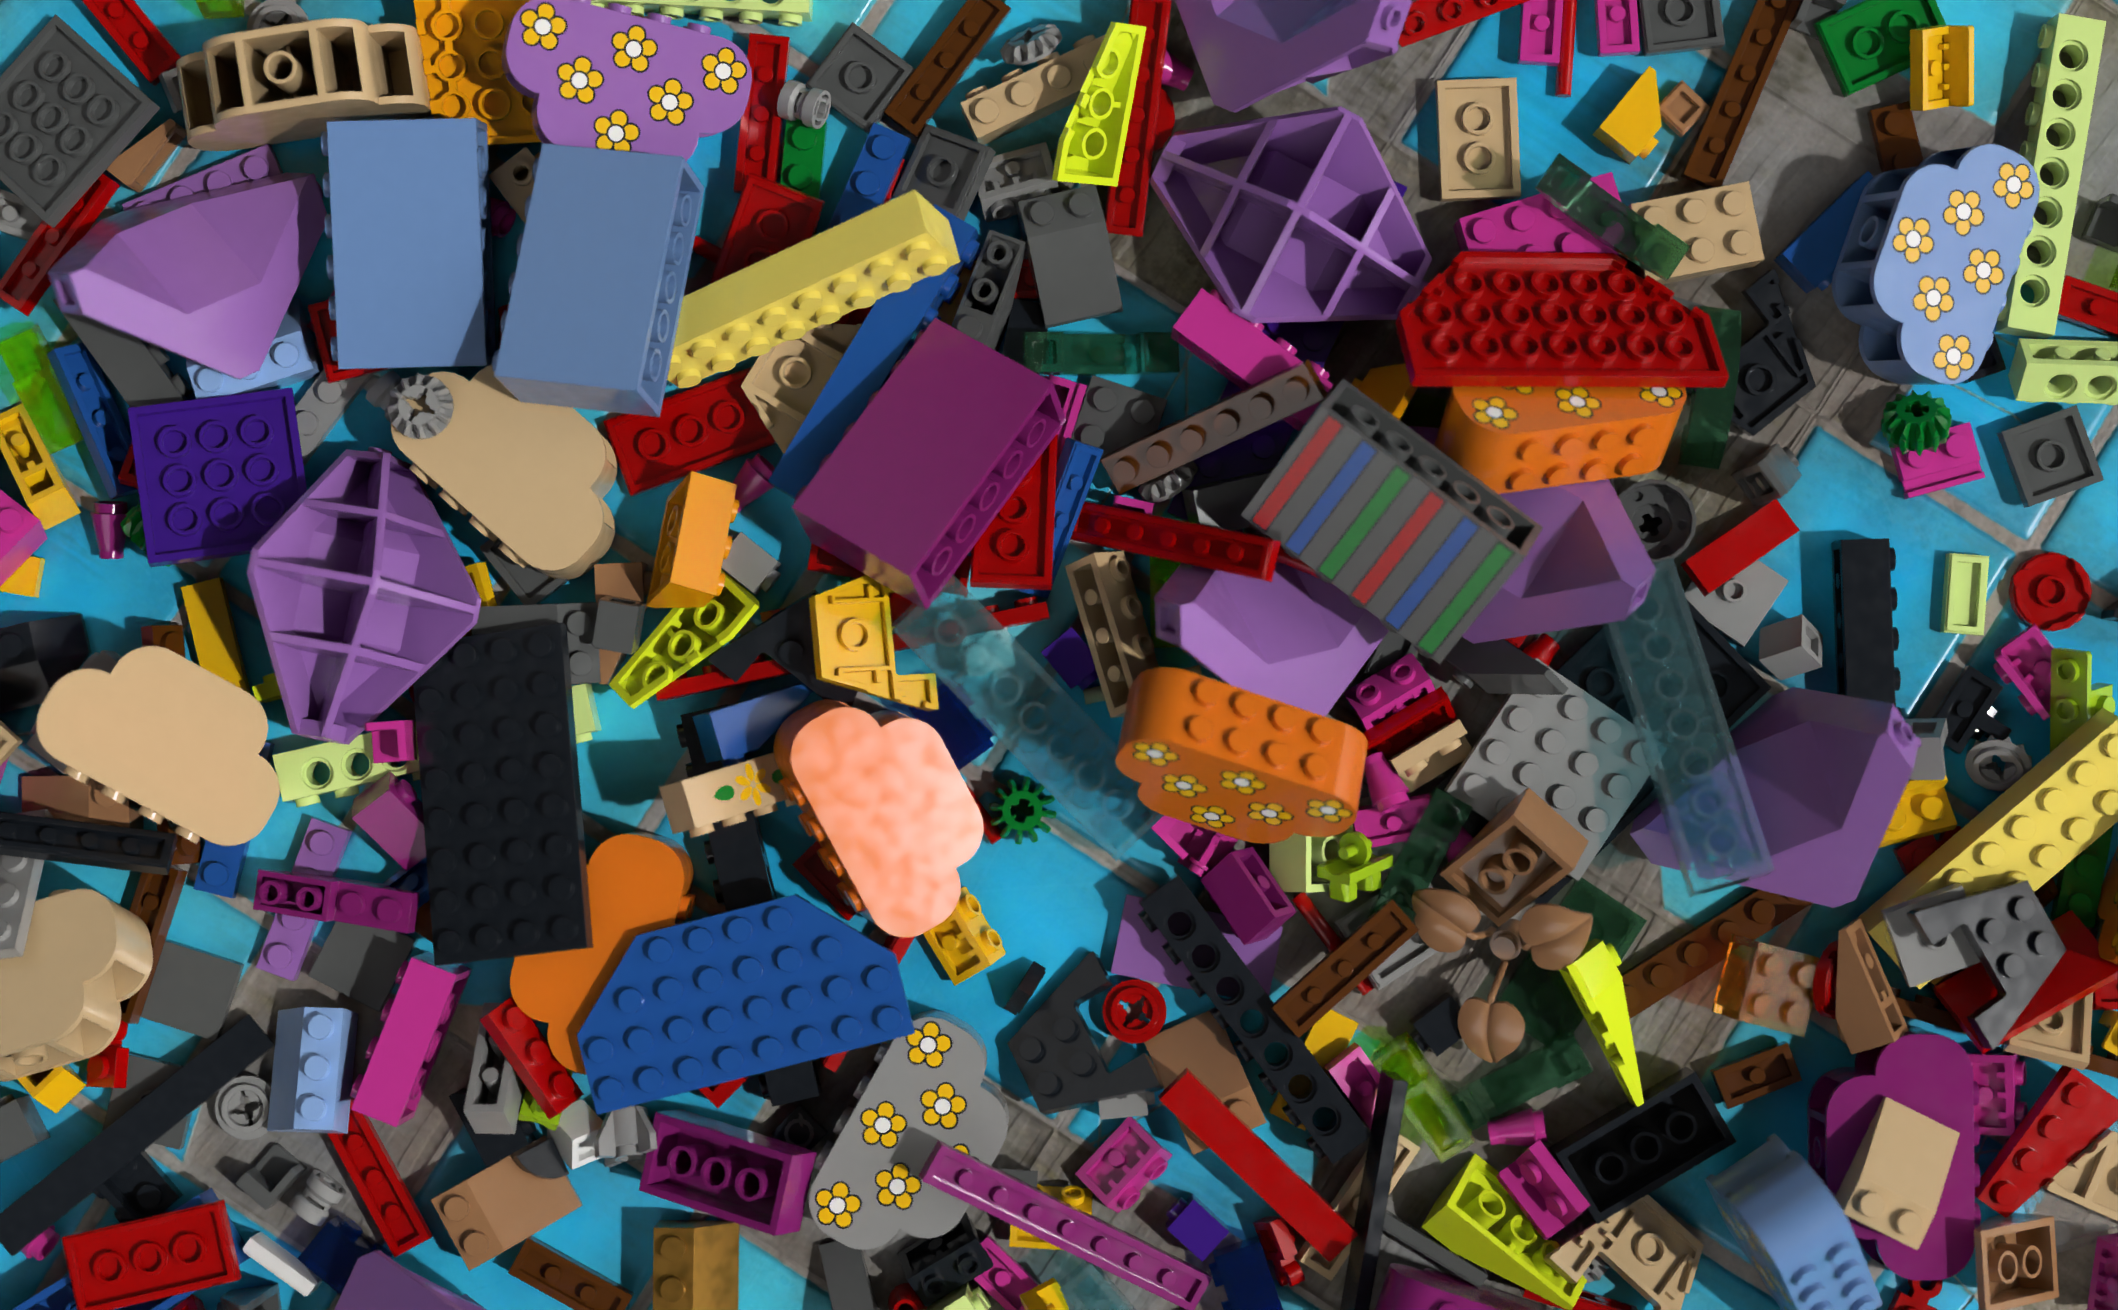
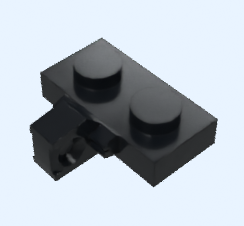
M1970 665L1965 666L1933 718H1947L1948 734L1944 747L1955 754H1961L1971 738L1979 741L1982 735L1987 738L1992 735L1996 740H2005L2012 731L1994 719L1998 710L1993 708L1992 704L2000 694L2003 686Z

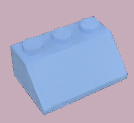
M301 299L291 300L259 371L242 379H235L186 358V368L196 399L276 390L319 376L323 371V367L311 330L307 327L308 321Z
M300 1007L278 1010L267 1131L348 1134L358 1013L345 1008Z

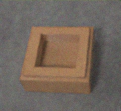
M1683 80L1659 103L1661 120L1680 138L1710 108Z

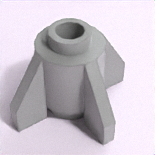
M639 1105L607 1112L594 1140L595 1158H604L605 1167H613L623 1162L646 1159L648 1152L657 1149L656 1132L653 1128V1122L648 1115L647 1108Z

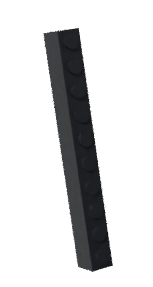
M731 704L680 715L682 724L676 725L681 747H688L691 763L686 764L688 778L723 768L721 760L706 763L693 716ZM753 810L745 813L747 820L727 827H723L722 821L713 823L715 831L709 832V840L704 841L707 861L709 865H716L719 878L713 880L715 896L718 904H725L726 912L777 899L758 816L755 817ZM815 1059L767 1071L759 1075L763 1098H770L772 1107L816 1097L822 1093Z

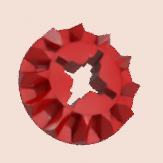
M1137 979L1126 980L1114 986L1107 994L1103 1004V1019L1107 1029L1117 1039L1131 1044L1143 1043L1155 1037L1162 1029L1166 1019V1004L1162 994L1152 984ZM1143 996L1146 997L1143 1002L1142 1012L1146 1014L1145 1017L1150 1021L1147 1023L1144 1020L1140 1021L1135 1018L1132 1023L1129 1022L1126 1027L1123 1026L1126 1021L1127 1011L1119 1003L1120 1000L1125 1003L1135 1004Z

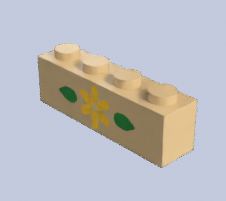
M774 752L659 787L672 833L676 834L689 830L691 838L715 831L713 823L722 821L723 827L744 822L747 820L745 813L752 810L755 817L778 810L776 803L783 800L786 807L796 805L795 801L790 802L779 784V781L784 777L776 764Z

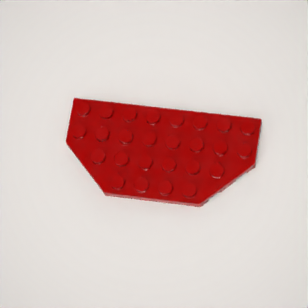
M1461 251L1442 274L1439 273L1422 289L1420 296L1412 304L1408 303L1399 312L1395 322L1411 386L1724 388L1729 379V374L1709 314L1696 306L1690 310L1673 299L1675 292L1649 275L1642 279L1627 269L1626 265L1628 262L1615 253Z

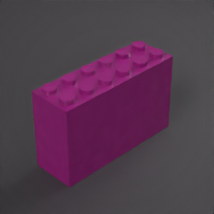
M934 318L927 328L922 329L918 333L914 346L905 358L899 360L894 365L890 378L880 391L878 390L871 395L865 411L858 420L846 428L842 441L833 453L824 457L815 477L808 485L803 486L799 490L792 509L813 544L927 610L1066 422L1054 384L1041 375L941 320Z

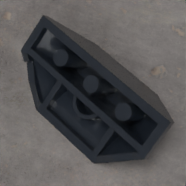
M83 614L30 621L0 628V714L42 704L59 679L70 672L79 670L82 663L92 653Z

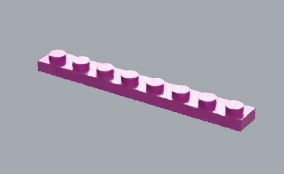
M939 1140L918 1175L923 1182L1186 1310H1195L1212 1279L1207 1272Z

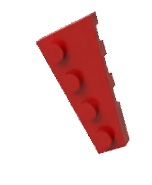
M2062 1065L1980 1178L1979 1186L1975 1187V1197L2007 1219L2118 1120V1099L2075 1068Z

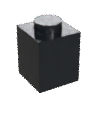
M1447 992L1409 1020L1415 1029L1409 1035L1423 1053L1430 1049L1432 1053L1439 1056L1462 1038L1458 1029V1013L1461 1007L1452 995Z

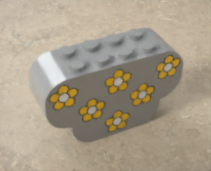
M939 1010L920 1012L912 1016L915 1034L882 1043L873 1061L880 1064L875 1074L867 1070L853 1094L854 1097L859 1099L855 1109L847 1105L833 1132L839 1135L836 1143L834 1144L828 1140L814 1163V1168L818 1169L819 1173L809 1193L811 1216L821 1231L850 1248L869 1250L880 1247L890 1241L899 1229L918 1238H935L948 1233L959 1223L969 1204L923 1182L918 1177L937 1141L939 1140L990 1166L1005 1142L1009 1123V1109L1001 1091L994 1084L983 1078L987 1065V1051L984 1041L971 1025L950 1013Z

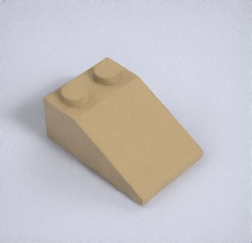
M1884 1096L1842 1181L1835 1200L1845 1215L1918 1251L1936 1214L1960 1133Z

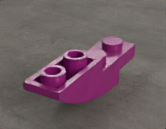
M258 869L253 909L324 922L338 921L408 934L415 932L420 892L390 888V885L346 878Z

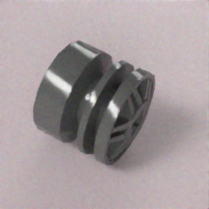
M1648 479L1634 483L1620 494L1619 499L1655 568L1668 565L1687 549L1695 535L1697 517L1692 501L1681 488L1668 481ZM1644 517L1649 522L1657 521L1659 526L1654 530L1655 536H1652L1649 531L1644 533L1640 531L1639 528L1644 523Z

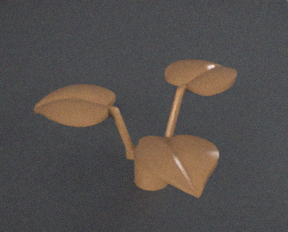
M1440 888L1419 889L1412 895L1415 925L1419 929L1417 932L1423 942L1430 948L1439 952L1451 953L1460 950L1465 945L1467 937L1471 940L1491 938L1490 948L1494 955L1501 959V964L1488 993L1487 1001L1478 997H1470L1461 1006L1458 1013V1029L1463 1041L1475 1055L1487 1062L1497 1063L1516 1050L1522 1042L1525 1033V1022L1519 1010L1509 1002H1495L1496 994L1511 960L1515 959L1522 950H1531L1533 961L1540 968L1547 970L1565 968L1577 959L1586 946L1592 928V914L1574 911L1556 904L1543 903L1530 907L1520 921L1509 919L1498 929L1490 926L1487 930L1474 932L1473 930L1480 923L1481 914L1477 906L1466 896Z

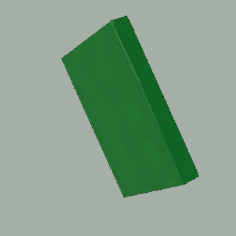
M1865 0L1821 20L1813 26L1845 98L1910 68L1909 46L1911 29L1946 25L1936 0Z

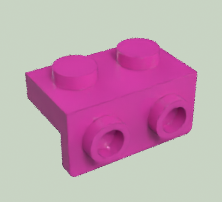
M2033 623L1994 651V658L1997 662L1993 667L2006 684L2013 681L2022 693L2018 696V699L2031 716L2038 713L2045 721L2051 716V650L2054 647L2038 626Z

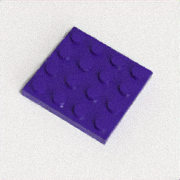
M292 388L128 408L146 550L150 567L251 554L252 548L307 491Z

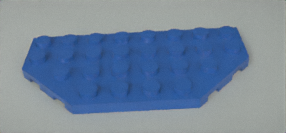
M794 894L636 935L578 1032L577 1039L595 1111L599 1115L915 1034V1028L896 953L861 934L858 930L833 915H829L801 896Z

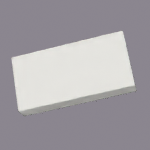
M261 1231L252 1236L242 1248L245 1254L304 1297L317 1290L325 1279Z

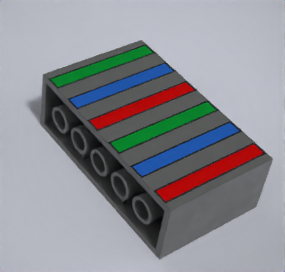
M1344 378L1321 404L1241 514V516L1249 521L1254 530L1280 541V545L1286 554L1303 561L1315 571V574L1322 581L1335 585L1347 594L1349 600L1354 605L1367 609L1380 619L1386 629L1393 633H1399L1411 642L1422 656L1432 658L1439 664L1525 559L1543 529L1541 525Z

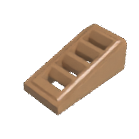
M172 119L167 120L120 154L106 170L126 186L138 193L142 192L186 137V129Z

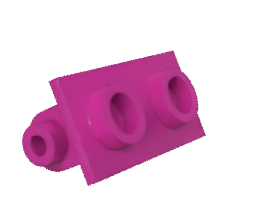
M1198 827L1185 848L1189 855L1184 860L1180 857L1177 862L1203 878L1231 852L1238 839Z

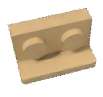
M1453 719L1388 758L1387 761L1408 787V793L1462 762L1472 749L1464 736L1468 732L1460 719Z

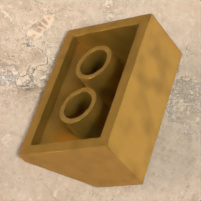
M660 1220L654 1227L653 1310H738L740 1224L732 1221Z

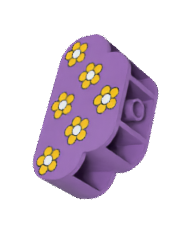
M530 0L517 11L508 25L502 49L503 71L509 83L518 92L534 99L531 112L532 124L537 137L544 144L683 156L687 161L694 153L699 138L713 136L731 128L739 121L747 107L752 84V71L749 61L744 52L735 43L728 39L711 35V28L708 26L688 22L687 26L679 27L671 25L672 18L665 15L648 12V15L643 18L631 15V7L608 2V5L603 8L591 5L592 0Z

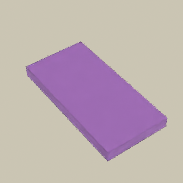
M1126 894L1110 973L1193 990L1185 979L1191 975V972L1182 961L1175 965L1161 947L1168 941L1159 929L1151 933L1138 916V913L1143 910L1139 901L1144 897ZM1205 910L1269 996L1283 926H1280L1265 940L1244 945L1232 932L1230 923L1224 914ZM1176 912L1168 920V928L1175 934H1182L1190 927V918L1184 912ZM1199 945L1192 952V960L1198 966H1207L1213 961L1214 950L1209 945ZM1224 977L1216 985V993L1221 996L1233 997L1238 990L1237 980L1232 977Z

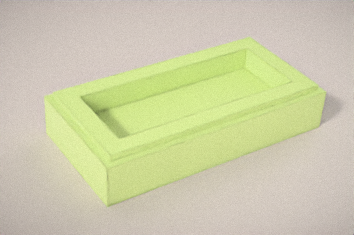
M1957 553L1946 554L1940 633L1984 635L1989 556Z

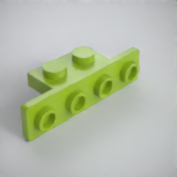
M2060 647L2051 650L2050 752L2102 708L2113 714L2115 712V700L2112 697L2113 684L2099 682L2091 684L2092 654L2090 651Z

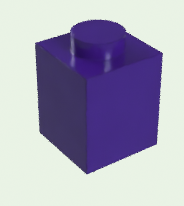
M1072 627L1041 651L1044 658L1071 690L1078 685L1083 691L1098 679L1090 649Z
M1193 1194L1187 1200L1183 1197L1177 1199L1165 1214L1169 1217L1165 1223L1166 1229L1202 1262L1229 1233L1228 1226Z

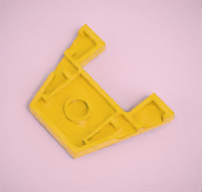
M865 575L809 598L817 680L925 711L939 709L936 673L898 675L896 673L889 593L896 592Z

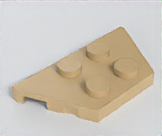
M832 323L818 326L807 331L803 337L797 340L785 341L772 347L768 353L759 356L746 376L741 388L753 404L783 454L862 324Z
M2109 1129L2104 1131L2042 1188L2118 1221V1133Z

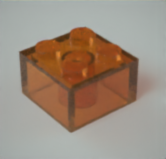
M1732 934L1711 1011L1738 1021L1804 1037L1814 1003L1813 979L1820 958Z

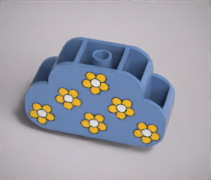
M1996 144L1951 149L1931 154L1917 167L1882 172L1867 183L1860 196L1834 270L1832 293L1840 312L1850 321L1861 325L1859 331V350L1866 366L1873 373L1900 385H1947L1961 383L1978 370L1986 351L1992 345L1994 338L1993 330L1999 314L2006 305V293L2012 276L2019 268V256L2023 244L2033 228V216L2039 200V181L2033 166L2025 157Z
M1776 1134L1767 1137L1765 1144L1718 1175L1714 1176L1711 1174L1705 1178V1182L1727 1228L1759 1273L1781 1310H1876L1883 1305L1854 1231L1843 1210L1805 1159L1797 1151H1790Z

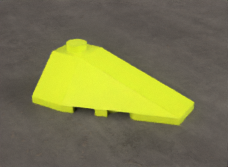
M1111 21L1059 138L1052 180L1118 186L1146 33L1145 26Z
M721 569V572L725 573V583L720 596H715L704 607L672 608L608 685L631 708L635 709L733 639L760 607L759 601L740 582Z
M1595 938L1586 943L1583 951L1572 964L1560 969L1559 972L1631 1104L1639 1107L1644 1104L1623 980L1617 968L1622 962L1611 943L1605 945L1602 940Z
M1474 1153L1435 1201L1421 1227L1453 1253L1566 1310H1572L1587 1279L1582 1275L1577 1283L1569 1284L1543 1260L1548 1253L1560 1245L1556 1241L1544 1240L1498 1181L1497 1174L1499 1172Z

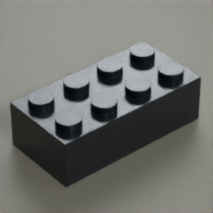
M1687 1067L1682 1068L1643 1091L1644 1104L1639 1107L1634 1106L1628 1100L1548 1147L1555 1160L1589 1202L1590 1206L1585 1211L1595 1223L1602 1222L1737 1142L1695 1071Z

